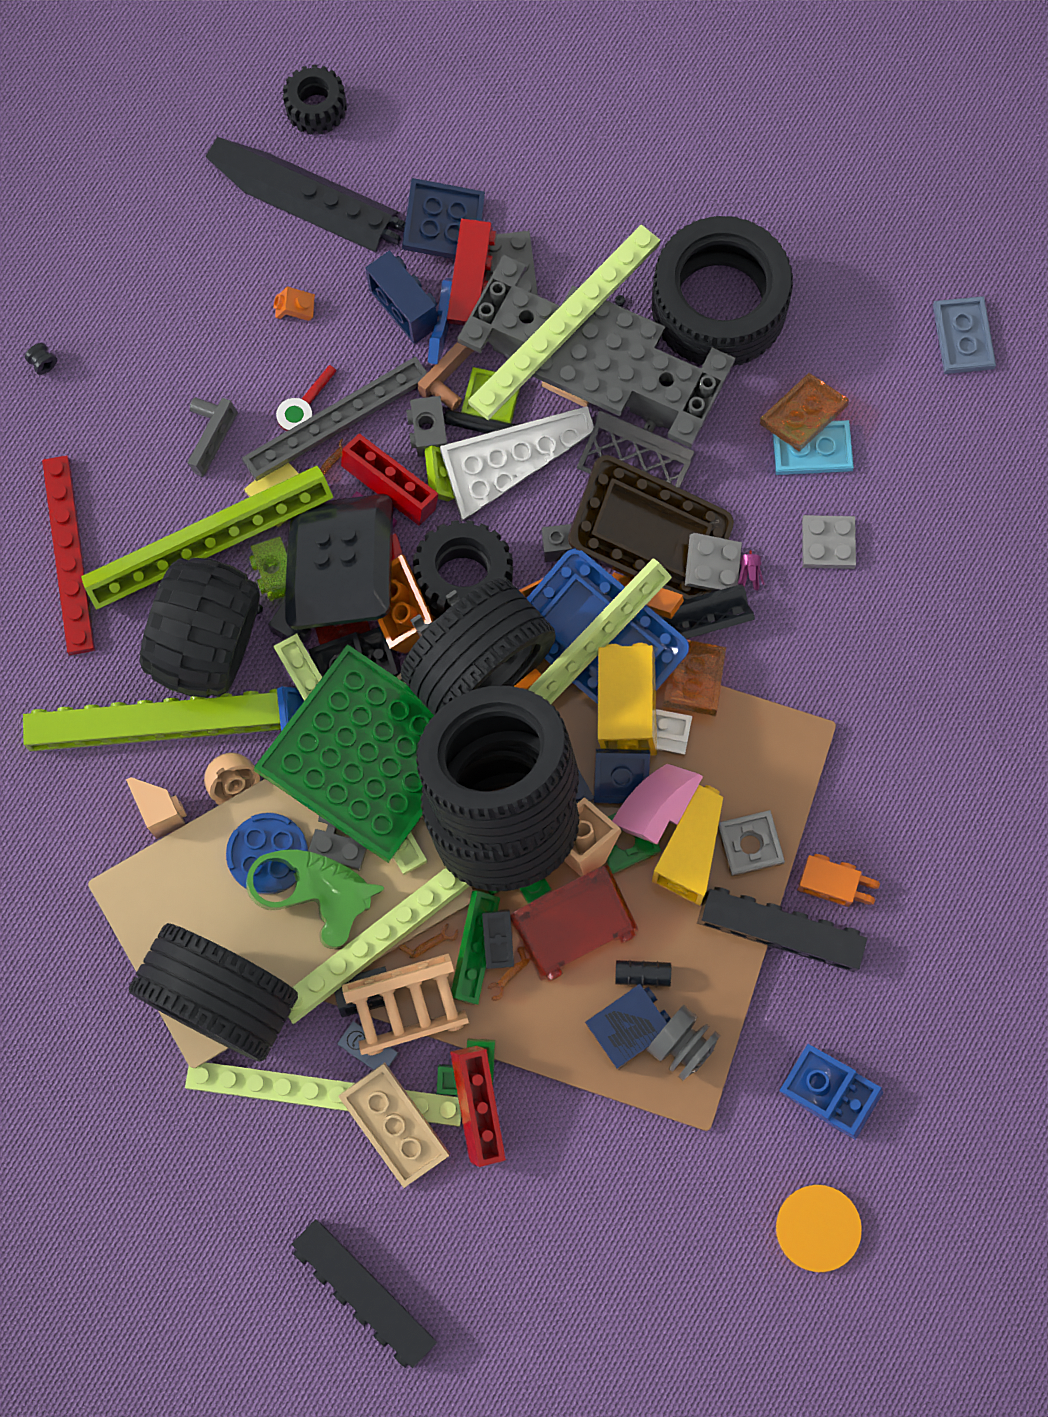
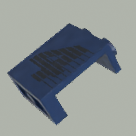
M640 984L585 1022L618 1070L625 1066L633 1057L648 1048L671 1020L665 1010L659 1012L654 1005L657 998L649 987L643 989Z

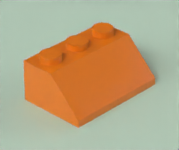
M400 555L392 561L390 612L382 619H378V623L389 648L406 654L420 638L411 623V619L420 614L425 624L429 625L434 620L405 555Z

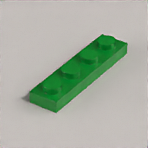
M478 890L472 891L451 988L454 1000L472 1005H478L486 970L482 913L498 911L500 897Z

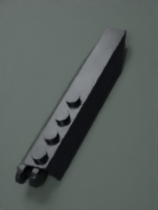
M220 137L216 138L206 155V158L245 194L376 253L379 242L382 239L398 245L401 241V237L388 229L390 226L404 232L405 221L394 217L398 215V211L275 155Z

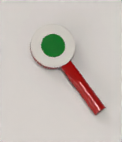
M328 365L302 399L290 398L279 405L276 417L282 429L288 431L312 417L310 404L337 372L333 366Z

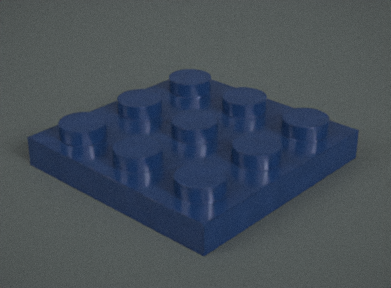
M412 178L402 250L455 259L461 219L482 221L485 191Z

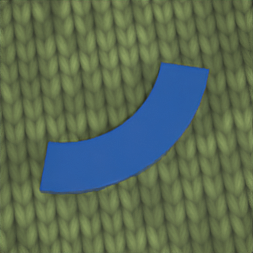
M445 278L442 281L438 307L439 321L435 325L429 341L428 362L431 364L439 363L444 350L449 328L447 315L453 278Z

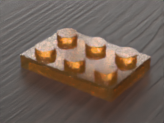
M808 373L760 418V425L800 452L848 406L849 399L811 373Z
M687 640L689 652L667 678L663 706L716 716L726 647Z

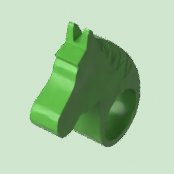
M280 850L264 854L252 864L246 878L247 892L252 901L261 908L281 910L311 901L316 902L320 918L324 922V926L320 931V941L323 946L330 949H336L347 941L355 917L364 910H369L371 897L384 889L381 885L367 884L356 872L335 860L302 850ZM266 862H281L296 872L294 873L295 881H297L295 890L286 900L280 902L267 901L256 892L253 884L254 872Z

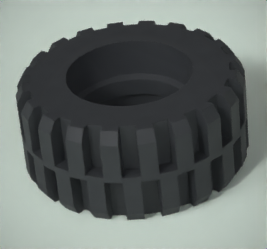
M459 520L451 521V525L446 526L443 523L437 526L436 532L430 530L425 535V541L419 542L416 547L417 553L413 557V575L428 609L431 608V615L439 618L440 615L451 607L446 595L453 590L462 599L479 586L492 580L505 579L512 583V554L509 552V546L506 541H500L501 535L495 530L490 532L489 526L482 523L480 526L474 525V521L466 520V523H459ZM468 558L480 563L488 574L475 585L459 587L449 584L442 579L438 571L450 560Z

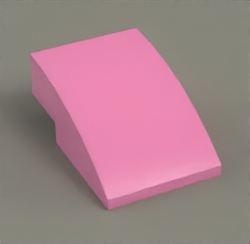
M666 764L649 775L634 789L612 821L622 831L658 844L669 822L678 825L703 776Z

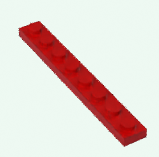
M68 455L43 459L67 653L70 656L95 651L88 593L81 576L85 575L70 459Z

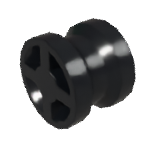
M42 342L33 345L25 354V360L28 364H33L34 370L38 375H44L51 371L58 360L54 354L48 352V347Z

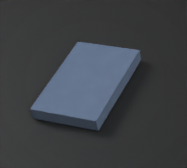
M984 296L934 301L933 310L944 374L995 369L996 362Z

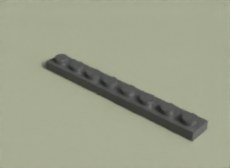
M415 356L242 457V461L257 482L417 388L418 382L427 374V371Z

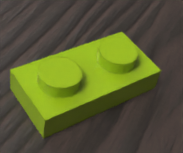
M432 445L425 448L428 486L438 493V499L451 501L455 499L440 448Z

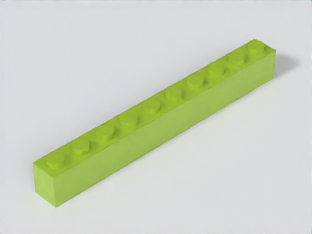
M315 466L81 576L85 590L97 610L163 579L169 566L178 559L190 560V558L210 557L334 497L323 473L318 466Z
M272 689L269 693L259 694L257 691H246L243 695L239 696L224 693L220 697L216 696V698L192 696L190 700L181 701L178 698H166L163 702L153 703L151 700H141L134 705L115 702L110 704V707H100L99 705L92 704L84 706V709L75 710L72 707H60L57 711L47 712L44 709H35L31 713L23 714V742L29 751L281 730L277 689Z

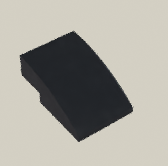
M381 627L361 634L354 632L308 649L310 657L322 677L347 644L395 677L401 673L397 651L389 648Z

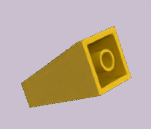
M635 643L632 646L608 644L605 647H598V742L601 749L650 750V755H657L655 654L652 645Z
M698 785L652 877L653 883L699 906L704 899L708 886L723 803V796L719 795L720 792L709 785L704 787Z

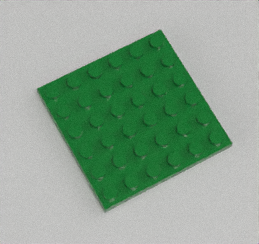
M347 644L255 765L253 771L389 863L423 816L421 808L423 785L417 771L416 752L420 737L434 715L411 691L407 684Z

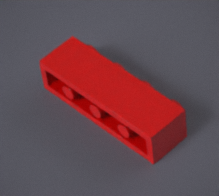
M461 219L447 315L449 324L463 326L466 324L489 282L486 280V273L491 271L493 256L489 255L490 246H495L496 231H493L491 222Z
M360 433L342 449L341 467L375 493L388 495L392 499L393 506L418 526L436 510L438 493Z
M479 1046L451 1051L469 1161L478 1167L506 1161L487 1051Z

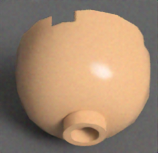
M230 752L215 758L208 765L204 776V784L211 799L220 805L260 782V775L253 771L255 767L253 763L239 753Z

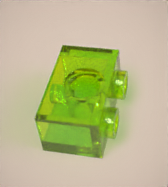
M279 536L251 546L253 555L249 556L253 571L259 570L261 576L260 579H257L261 594L267 593L269 601L285 596L287 554L282 539ZM270 566L279 567L275 573L270 574L266 572Z

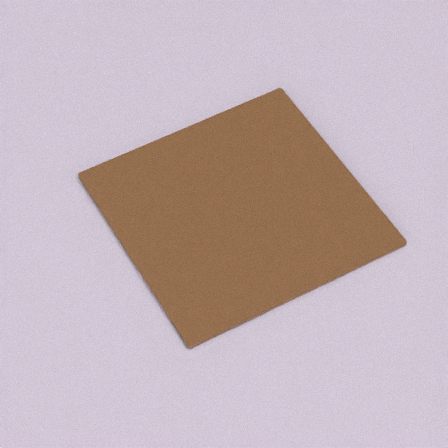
M431 615L434 621L438 619L435 616ZM543 659L536 669L542 675L551 664L546 659ZM674 670L656 691V709L692 716L685 755L657 750V755H650L649 775L666 764L702 775L703 777L699 785L714 787L720 792L719 795L723 796L719 822L771 810L785 863L731 876L718 829L706 892L709 889L714 890V887H721L729 890V895L740 898V895H746L755 898L756 903L766 906V903L780 906L836 724L831 720ZM571 683L551 705L560 713L565 723L578 769L594 796L595 749H601L598 742V704L574 683ZM507 787L499 788V789H496V790H493V791L505 789V788H507ZM594 800L591 801L607 817L618 812L623 804L594 803ZM669 822L658 842L662 852L612 875L605 862V864L584 880L568 864L563 862L545 878L552 892L530 905L527 904L519 889L496 893L494 896L500 897L498 911L510 910L514 967L486 968L478 1005L454 1000L457 1012L465 1010L469 1023L464 1024V1027L459 1030H444L427 1035V1037L462 1049L467 1048L468 1038L495 1040V1060L703 1131H708L715 1117L767 945L697 924L702 903L699 906L652 882L654 870L677 827L676 824ZM624 831L620 833L616 841V845L622 850L630 849L635 844L634 836ZM746 836L741 840L740 846L744 853L755 854L760 849V842L754 836ZM471 886V888L473 889V891H477V890H478V891H481V892L490 894L487 890L478 889V888H475V887ZM469 905L377 959L360 973L384 966L388 972L449 953L454 972L449 973L447 977L451 989ZM616 960L671 962L670 987L643 986V989L649 987L657 998V1001L654 1002L659 1012L665 1010L669 1017L672 1018L685 1005L698 1016L692 1027L696 1032L705 1024L710 1026L702 1036L703 1038L708 1040L715 1031L721 1035L716 1042L712 1054L697 1072L686 1077L684 1081L678 1077L685 1068L681 1062L672 1072L669 1068L675 1058L670 1054L660 1062L647 1051V1048L618 1070L585 1022L637 986L615 984ZM433 978L422 981L420 986L430 1020L445 1016L446 1012L437 981L433 980ZM404 986L395 989L393 994L403 1028L418 1024L419 1019L410 988ZM335 993L325 999L324 1002L337 1006ZM386 1006L369 1010L371 1018L391 1024Z

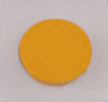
M825 1185L803 1187L793 1192L780 1207L776 1220L777 1241L785 1256L798 1267L813 1272L835 1270L846 1264L853 1257L860 1244L862 1229L858 1211L851 1200L835 1188Z

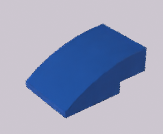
M810 1044L806 1045L779 1090L786 1097L854 1140L857 1139L883 1095L882 1087L857 1074L856 1070Z

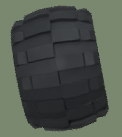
M181 558L172 563L158 588L144 630L140 649V665L143 672L152 675L154 681L167 689L188 696L208 698L210 695L220 697L226 693L232 686L238 673L254 626L260 599L257 583L248 580L247 575L235 567L213 559L190 558V560Z

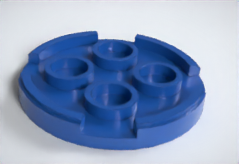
M276 813L256 814L244 821L232 832L226 848L227 865L235 880L247 889V874L252 864L259 857L280 850L308 851V844L301 829L291 819ZM266 862L254 872V888L258 894L263 895L283 892L297 882L294 876L296 872L281 862Z

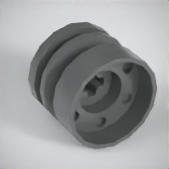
M685 1005L677 1011L647 1048V1051L660 1062L670 1054L675 1058L669 1068L672 1072L681 1062L685 1066L678 1076L682 1081L698 1071L714 1051L716 1042L721 1036L715 1031L708 1040L703 1038L702 1036L710 1027L708 1024H705L696 1032L692 1027L698 1016Z

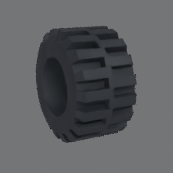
M312 65V68L303 66L301 71L295 70L292 72L293 77L289 76L286 79L287 85L283 86V100L287 117L290 119L291 124L294 127L297 126L301 132L307 130V134L313 135V132H318V135L323 134L324 130L330 132L333 130L332 126L338 127L341 124L340 119H344L345 110H347L342 80L339 76L336 77V72L333 70L328 72V68L325 66L318 68L317 65ZM313 95L326 97L323 102L316 105L304 103L305 99Z

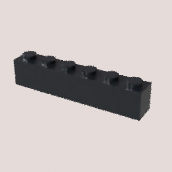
M714 887V890L709 889L705 893L697 921L699 925L850 972L860 969L867 937L860 936L861 932L856 929L846 927L844 930L835 928L834 923L822 919L815 922L809 920L807 914L793 911L792 914L783 912L782 907L779 905L766 903V906L756 903L755 898L746 895H740V898L729 895V890L721 887Z
M315 1219L291 1244L296 1249L293 1255L303 1265L309 1262L316 1269L312 1274L324 1286L328 1282L336 1290L333 1296L343 1306L349 1303L356 1310L352 1315L364 1327L369 1324L376 1331L373 1336L383 1347L389 1344L396 1351L393 1357L404 1368L408 1365L412 1369L415 1368L438 1343L319 1220Z

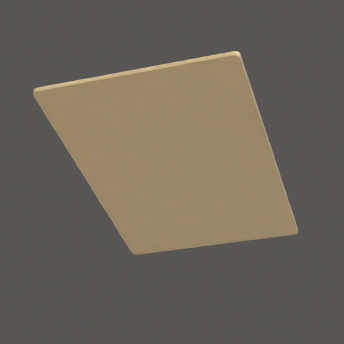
M263 779L91 879L88 886L136 972L140 965L144 964L143 960L147 952L151 951L150 947L155 938H158L157 936L163 925L170 923L194 932L236 953L293 987L440 873L446 866H444L439 857L423 816L411 833L427 859V863L403 875L394 858L387 863L367 849L361 870H351L361 876L367 884L381 885L384 889L371 897L369 910H364L355 917L347 941L336 949L327 948L320 941V931L324 926V922L320 918L316 902L311 901L281 910L261 908L252 901L247 889L235 880L228 868L226 848L229 838L239 825L253 815L276 813L291 819L303 832L308 844V850L315 829L322 831L327 829L328 824L318 822L319 815L268 780ZM337 828L335 834L349 838L348 835ZM296 883L280 893L259 895L267 901L280 902L293 894ZM471 886L379 958L468 906L473 891ZM159 1011L191 1068H197L229 1049Z

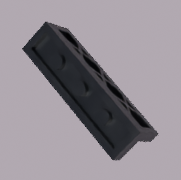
M743 584L686 599L672 619L659 615L684 636L685 639L755 620L754 612L748 605L746 590Z

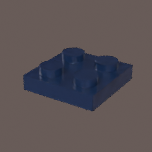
M595 749L594 803H624L634 789L649 776L650 750Z

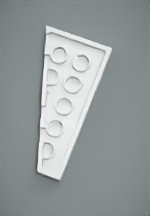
M588 406L440 446L461 521H464L590 436L594 426Z

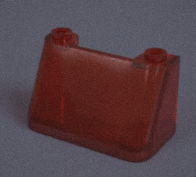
M608 865L601 866L521 907L510 915L511 925L541 981L546 978L548 981H552L563 974L562 969L566 964L612 940H620L621 943H625L636 936L635 932L638 931V926Z

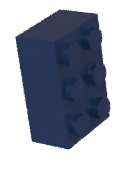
M389 250L365 267L369 291L412 343L416 344L433 332L435 325H437V302L431 293L428 292L426 294L421 288L422 284L416 275H410L407 272L404 261L399 256L395 257Z

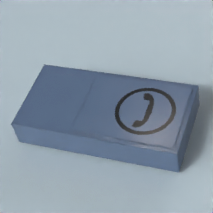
M353 1021L337 1044L372 1070L384 1062L390 1067L399 1053L391 1047H387L376 1055H361L358 1041L364 1040L366 1037L363 1028Z

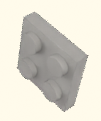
M803 515L802 568L855 569V516Z
M697 533L691 534L689 538L685 586L718 591L738 585L742 542Z

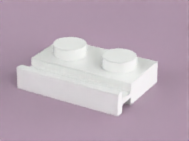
M656 709L657 750L685 755L692 716Z

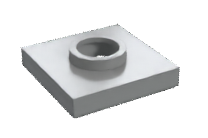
M771 810L719 822L718 829L731 876L785 863ZM746 836L756 837L760 842L759 851L755 854L744 853L740 846L741 840Z

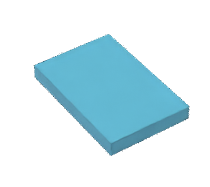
M849 420L772 424L776 475L853 471Z

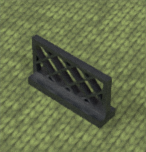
M599 411L596 424L577 465V469L591 474L592 469L584 466L588 456L598 452L599 457L603 456L602 450L615 445L619 460L625 462V460L639 456L643 467L642 471L647 473L649 470L662 466L667 478L664 481L672 484L671 481L677 479L675 486L681 487L690 464L696 455L695 451ZM600 428L610 432L613 440L612 443L599 447L596 437ZM614 434L622 437V439L616 441ZM626 440L632 441L637 452L623 457L618 444ZM593 444H595L596 449L591 451ZM637 444L645 447L646 449L640 451ZM650 450L657 452L660 463L646 468L641 454ZM661 454L670 459L663 461ZM674 460L683 463L684 466L680 474L670 478L665 464Z

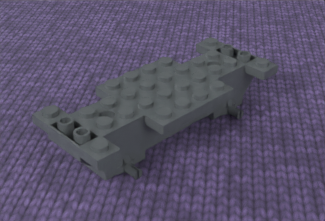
M503 255L458 336V343L481 353L488 341L493 346L494 351L503 354L509 359L560 306L517 287L526 271V264ZM572 285L564 302L578 289L577 287ZM605 300L532 377L621 416L625 406H628L631 413L642 417L646 421L643 427L644 430L652 433L655 426L667 428L670 430L667 438L691 448L735 363V357L711 348L702 368H698L656 349L665 331V326ZM527 319L532 322L529 324H524L521 321ZM666 381L672 385L669 387L662 386L660 383Z

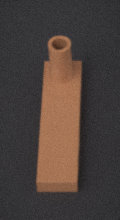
M457 342L441 358L439 363L418 382L419 394L424 398L430 397L432 394L434 396H441V402L451 410H455L462 402V398L443 382L474 350Z

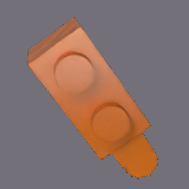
M814 854V856L809 855L805 862L797 891L846 907H850L853 900L874 905V897L858 892L856 889L858 884L870 889H879L880 883L877 880L861 875L862 872L856 870V866L841 862L839 865L830 862V858L827 856Z

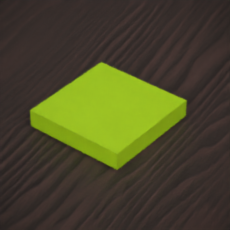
M476 367L472 368L461 412L483 417L469 405L468 400L496 373L495 371ZM520 388L490 419L512 423Z

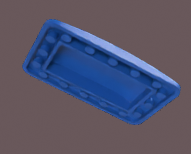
M576 549L568 550L526 598L555 630L554 644L544 658L551 665L625 588V586L583 551ZM647 605L609 643L621 646L645 643L648 646H653L656 691L689 652V644L685 637ZM598 656L572 682L597 704Z

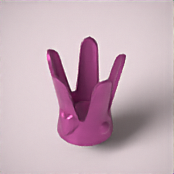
M750 550L749 554L740 557L741 572L738 584H743L745 587L749 572V579L753 582L754 589L758 591L759 575L763 585H765L760 570L761 557L752 554Z

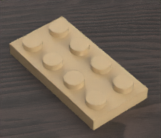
M385 1062L339 1094L338 1097L403 1188L450 1155L447 1148Z

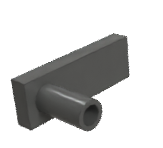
M197 397L191 401V412L210 418L206 429L187 462L196 475L204 477L238 414L233 403L225 398H222L218 405Z

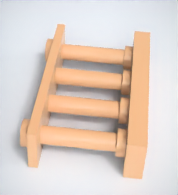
M449 953L342 985L346 1004L350 1002L356 1004L366 1039L358 1041L361 1055H376L381 1053L384 1048L444 1030L456 1031L463 1028L464 1024L469 1023L465 1010L457 1012L447 979L449 973L454 972ZM433 978V980L437 981L446 1015L430 1020L420 985L422 981ZM406 986L410 988L419 1023L403 1028L393 993L395 989ZM377 994L383 996L393 1030L378 1036L376 1035L367 1005L368 997Z

